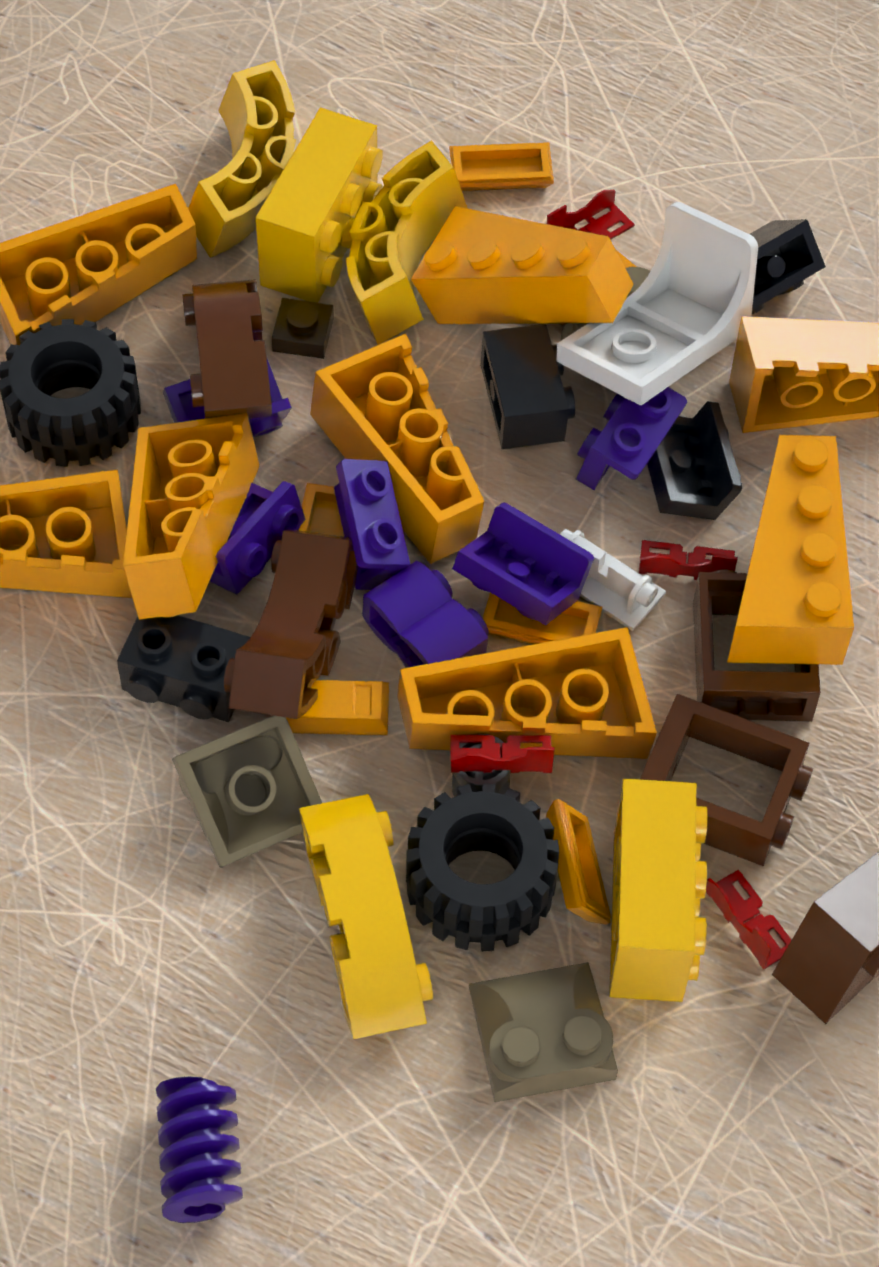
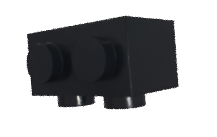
M807 219L773 220L750 233L758 243L752 315L763 309L764 303L777 295L786 294L799 288L804 284L806 278L826 267Z
M546 324L483 332L480 365L501 449L565 441L568 419L575 418L576 410L573 390L571 386L563 387L561 376L564 373V365L556 361L557 344L552 345Z
M179 615L140 620L137 617L117 659L122 690L127 691L131 696L143 702L155 703L160 701L180 707L187 714L198 719H210L212 717L229 722L235 709L229 708L230 693H226L224 689L225 670L228 661L231 658H235L236 649L245 645L250 637Z

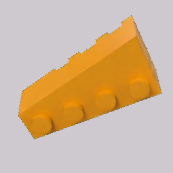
M741 316L729 385L742 433L879 417V323Z
M405 333L316 371L310 415L345 459L388 462L403 531L427 561L432 564L459 551L477 538L485 501L460 448L454 446L447 432L448 422L442 409H436L428 392L429 382L422 367L417 368L411 355L412 345Z
M247 413L138 428L123 568L139 620L155 617H174L179 614L197 611L218 563L216 558L217 552L227 542L247 497L251 483H253L260 467Z
M118 469L0 485V588L132 598L123 568L127 528Z
M628 627L400 669L397 698L409 749L451 751L450 735L490 734L498 737L504 743H507L509 735H551V747H555L554 755L648 759L657 734ZM520 743V748L542 747V743Z

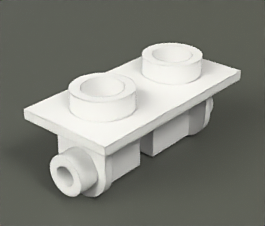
M565 529L560 533L561 536L589 551L594 556V561L580 597L593 605L602 606L604 613L634 631L663 598L666 591L654 584L652 577L649 575L642 576L585 539L584 533L580 530L572 533Z

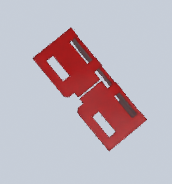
M615 190L599 192L585 207L576 212H567V206L564 205L548 214L546 223L548 225L608 236L610 240L635 226L614 204ZM606 208L610 210V212L597 219L593 217ZM584 219L589 223L580 229L575 227V224ZM619 222L624 224L612 232L607 230Z
M642 540L639 573L669 575V577L677 578V575L694 577V580H697L699 572H714L723 569L735 571L738 557H735L734 550L696 546L693 553H688V563L686 564L687 552H683L681 544ZM649 548L670 550V554L649 552ZM706 555H712V559H705Z
M450 735L451 773H460V771L492 773L493 770H510V773H552L555 747H551V735H509L507 743H502V758H500V743H495L493 735ZM459 743H482V748H459ZM520 743H542V747L520 748Z
M736 870L717 882L708 878L706 893L716 903L728 923L731 922L738 931L740 939L748 946L763 970L778 962L792 939L774 915L769 914L764 917L762 913L760 914L758 908L762 907L763 901L740 870ZM738 881L750 898L744 900L733 886V883ZM774 929L785 943L784 947H779L768 932L769 930Z

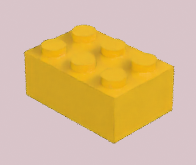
M321 107L319 108L256 216L260 286L316 303L319 302L327 286H335L341 273L342 258L347 249H351L352 238L349 232L354 218L362 203L371 202L383 188V185L378 183V172L383 159V150L377 148V125Z
M623 778L613 842L609 997L683 1002L688 980H698L700 955L704 956L707 933L706 918L699 917L700 898H705L707 883V863L700 861L701 843H705L707 807L696 806L697 783Z

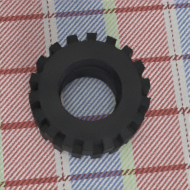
M62 319V325L52 326L50 322L39 325L40 331L36 333L28 330L19 337L21 345L11 344L5 352L7 361L0 363V392L6 420L12 438H17L18 446L25 453L33 450L34 458L45 463L49 458L55 459L56 466L68 467L69 461H79V466L91 464L90 458L99 456L104 460L112 456L113 446L123 448L129 441L128 432L136 431L139 424L138 414H141L134 357L130 356L129 346L125 341H117L116 333L107 327L99 331L95 322L85 320L82 325L74 324V319ZM81 387L90 389L85 394L73 398H55L51 396L66 388Z
M483 783L482 791L472 792L470 784L457 787V796L450 798L446 792L434 798V811L424 807L418 814L417 827H411L408 836L406 882L410 905H416V917L423 926L433 922V936L442 942L448 935L455 937V947L468 950L470 942L481 943V952L494 951L495 941L503 940L506 947L519 943L520 930L530 936L539 928L540 916L547 917L552 905V897L555 894L559 845L558 840H553L554 827L549 818L539 820L541 808L532 800L525 805L520 803V792L508 788L505 795L495 793L496 784ZM488 851L503 857L512 865L515 871L509 877L497 883L475 884L457 876L450 869L449 864L465 853Z

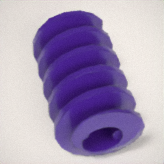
M187 1076L162 1081L156 1087L157 1097L161 1100L157 1106L158 1121L162 1124L158 1131L159 1145L164 1149L159 1156L160 1170L165 1173L160 1181L162 1195L167 1198L162 1205V1215L166 1219L178 1223H195L211 1220L221 1215L225 1210V1205L238 1202L243 1198L241 1187L224 1184L225 1180L235 1178L241 1174V1163L235 1160L222 1159V1156L232 1154L240 1149L239 1138L233 1135L221 1134V1132L238 1125L237 1114L232 1111L219 1109L231 1105L237 1100L236 1090L229 1086L218 1085L212 1080L201 1077Z

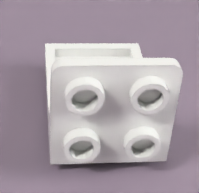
M675 202L668 206L665 211L664 235L661 249L647 278L634 293L626 298L613 323H588L557 343L556 361L620 394L624 398L643 405L737 339L741 316L751 317L758 254L756 239L752 235L684 203Z

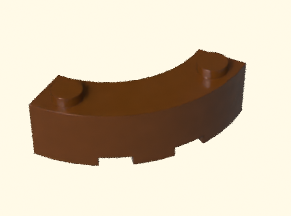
M256 279L192 285L193 293L182 294L185 325H196L201 370L199 374H190L193 408L204 407L205 419L247 413L248 419L272 417L265 340L257 341L262 340L263 327L259 293L256 292Z
M285 530L282 534V540L276 541L272 551L271 570L275 576L264 612L250 639L241 648L236 649L235 658H231L228 661L224 676V689L226 693H230V709L298 719L310 710L318 698V689L311 688L314 681L320 675L329 676L341 643L339 632L333 630L336 619L339 620L344 609L350 610L358 565L352 539L349 537L301 530Z

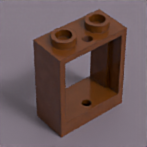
M727 569L714 572H699L693 600L697 701L747 720L812 722L821 693L819 664H794L795 672L715 670L712 615H738L747 573H737Z
M676 694L640 779L671 781L690 737L782 771L762 822L696 797V806L707 807L706 840L703 844L764 866L771 846L782 850L795 817L785 813L790 799L794 798L802 801L814 768L804 765L810 743Z

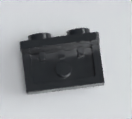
M707 401L693 418L679 416L647 463L660 513L716 520L742 491L741 474L737 469L728 429L724 423L720 405L717 402Z

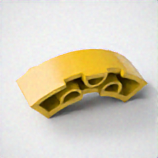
M275 60L233 73L218 110L229 132L232 160L217 173L198 182L188 207L196 224V237L210 258L237 245L256 229V216L294 152L296 143L293 125L295 106L285 77Z
M432 140L414 150L382 177L384 187L371 202L362 203L349 232L352 244L349 257H346L348 277L369 330L378 345L424 320L414 296V284L411 278L418 268L422 256L435 240L455 206L468 208L454 167Z
M369 794L299 808L308 864L314 878L320 904L324 906L329 927L338 925L340 933L330 935L329 939L344 1016L353 1039L427 1024L423 1001L433 999L432 984L426 963H415L405 912L388 850L389 846L394 845L387 811L376 812Z

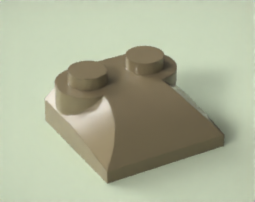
M273 715L177 755L172 759L179 775L181 790L189 799L220 868L302 833L299 808L322 803L286 717Z
M589 962L469 984L494 1102L616 1080L618 1069L612 1049L613 1032L610 1024L604 1018Z

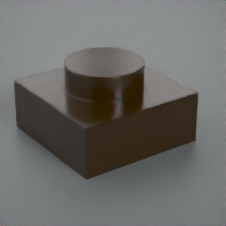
M282 298L272 335V351L324 359L334 320V305Z

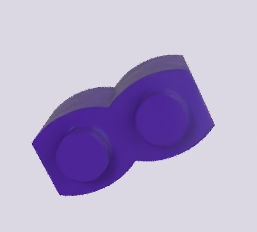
M417 560L363 595L362 616L382 643L398 655L406 668L487 652L489 631L481 615L472 608L466 609L459 602L452 599L453 592L451 586L443 574L438 570H429Z

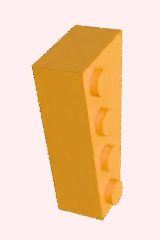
M173 184L1 242L0 323L10 345H21L19 337L28 330L36 333L40 331L39 325L50 322L52 326L62 325V319H74V324L82 325L85 320L97 322L197 259L196 224L177 185Z
M458 206L453 208L411 278L437 324L613 323L634 285L608 236Z
M779 435L727 663L843 665L854 630L836 436Z

